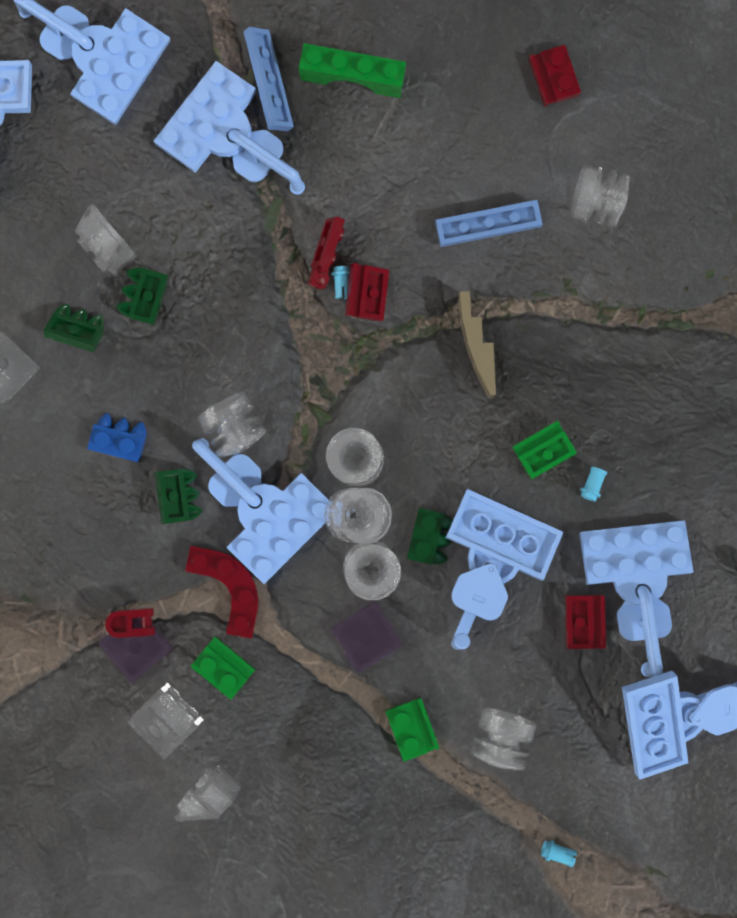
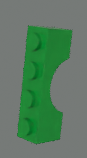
M306 43L303 44L299 64L301 81L323 85L332 81H349L366 86L375 94L401 99L406 62Z

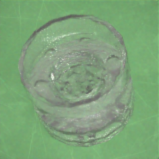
M584 163L576 184L570 218L588 222L593 211H596V223L598 225H602L607 216V226L615 228L628 200L630 174L621 172L616 182L617 171L611 170L606 180H602V167Z
M245 392L222 400L197 417L206 435L215 432L219 433L210 442L212 447L225 444L216 451L218 458L236 455L248 449L267 433L264 425L252 429L261 421L259 416L246 419L245 416L254 408Z
M351 427L341 430L332 437L327 446L326 461L329 470L337 479L349 486L361 487L371 484L379 477L384 468L385 456L380 443L370 432L362 428ZM358 452L364 458L356 466L353 461H350V458H354L355 453Z
M345 488L337 491L330 497L325 507L324 518L328 530L337 539L345 542L371 544L386 535L391 525L392 512L385 496L377 490L370 488ZM356 512V517L351 518L350 514Z
M363 540L354 544L347 551L343 561V573L349 589L356 596L365 600H380L389 596L397 588L401 578V566L394 552L385 543L377 540ZM370 562H374L377 570H372L371 574H368L364 566H369Z
M488 707L482 708L478 726L487 731L488 735H475L474 740L481 745H472L471 754L487 764L498 768L525 770L527 762L520 757H528L530 752L519 745V743L533 742L537 724L510 712Z

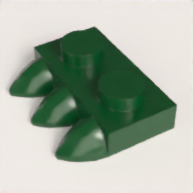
M132 268L126 273L138 285H127L121 290L133 302H122L117 304L116 307L121 314L131 320L155 326L169 276L145 268Z
M69 304L58 307L43 330L44 337L94 353L104 334V318L102 314L94 316L87 322V312L85 309L75 312L70 317L71 309Z
M188 469L158 471L154 473L161 525L190 521L202 513V509L187 504L195 500L200 494L194 488L185 487V485L196 479V473Z
M418 508L407 559L430 565H439L448 561L445 554L436 548L452 544L451 540L445 538L446 534L440 531L448 530L453 519L443 513Z

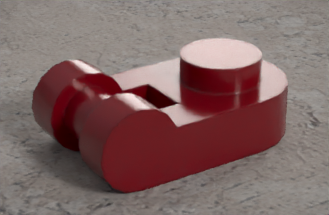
M154 608L112 612L105 621L106 631L109 635L116 638L155 635V626H152L151 618L154 616ZM133 618H141L140 628H134Z

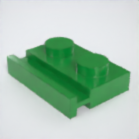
M559 421L552 423L512 447L530 480L577 454L565 431L561 428Z
M217 636L212 639L190 666L230 700L256 670L254 666Z
M421 697L385 710L403 762L424 755L429 751L440 749Z

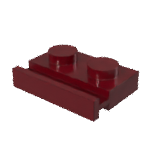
M565 44L542 51L540 54L529 56V62L544 107L554 102L558 103L580 96L581 90Z
M358 263L351 264L345 316L377 322L384 321L389 269L368 265L363 266L358 265Z
M565 595L566 649H606L605 595Z

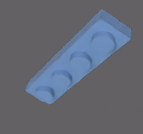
M248 27L243 32L268 130L289 131L294 126L270 31Z
M538 200L437 219L435 221L440 247L540 228L543 225Z

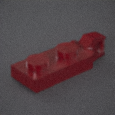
M336 216L325 220L310 266L312 271L307 285L319 290L325 289L330 279L328 275L329 267L333 265L336 259L335 249L337 243L340 242L344 235L343 225L345 219Z

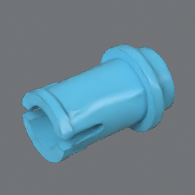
M349 266L334 267V272L331 273V276H334L335 299L343 298L342 288L344 289V299H347L350 276Z
M591 467L586 484L580 491L582 492L581 497L596 502V499L601 496L599 492L607 472L597 467Z
M545 840L541 849V856L545 857V861L553 860L573 867L576 858H573V856H577V851L555 844L554 840Z

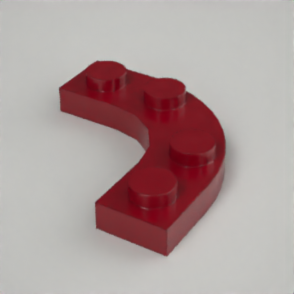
M190 546L185 572L215 578L228 588L231 596V611L226 634L252 639L259 608V596L256 583L251 574L239 560L227 553Z

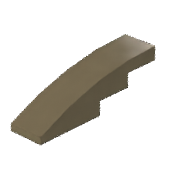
M462 291L458 294V306L466 349L475 374L487 397L493 398L496 395L494 343H483L482 317H471L470 291Z

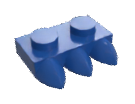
M106 413L100 417L96 425H93L87 449L140 463L147 434L143 422H140L129 433L128 421L123 417L112 429L111 417L109 413Z

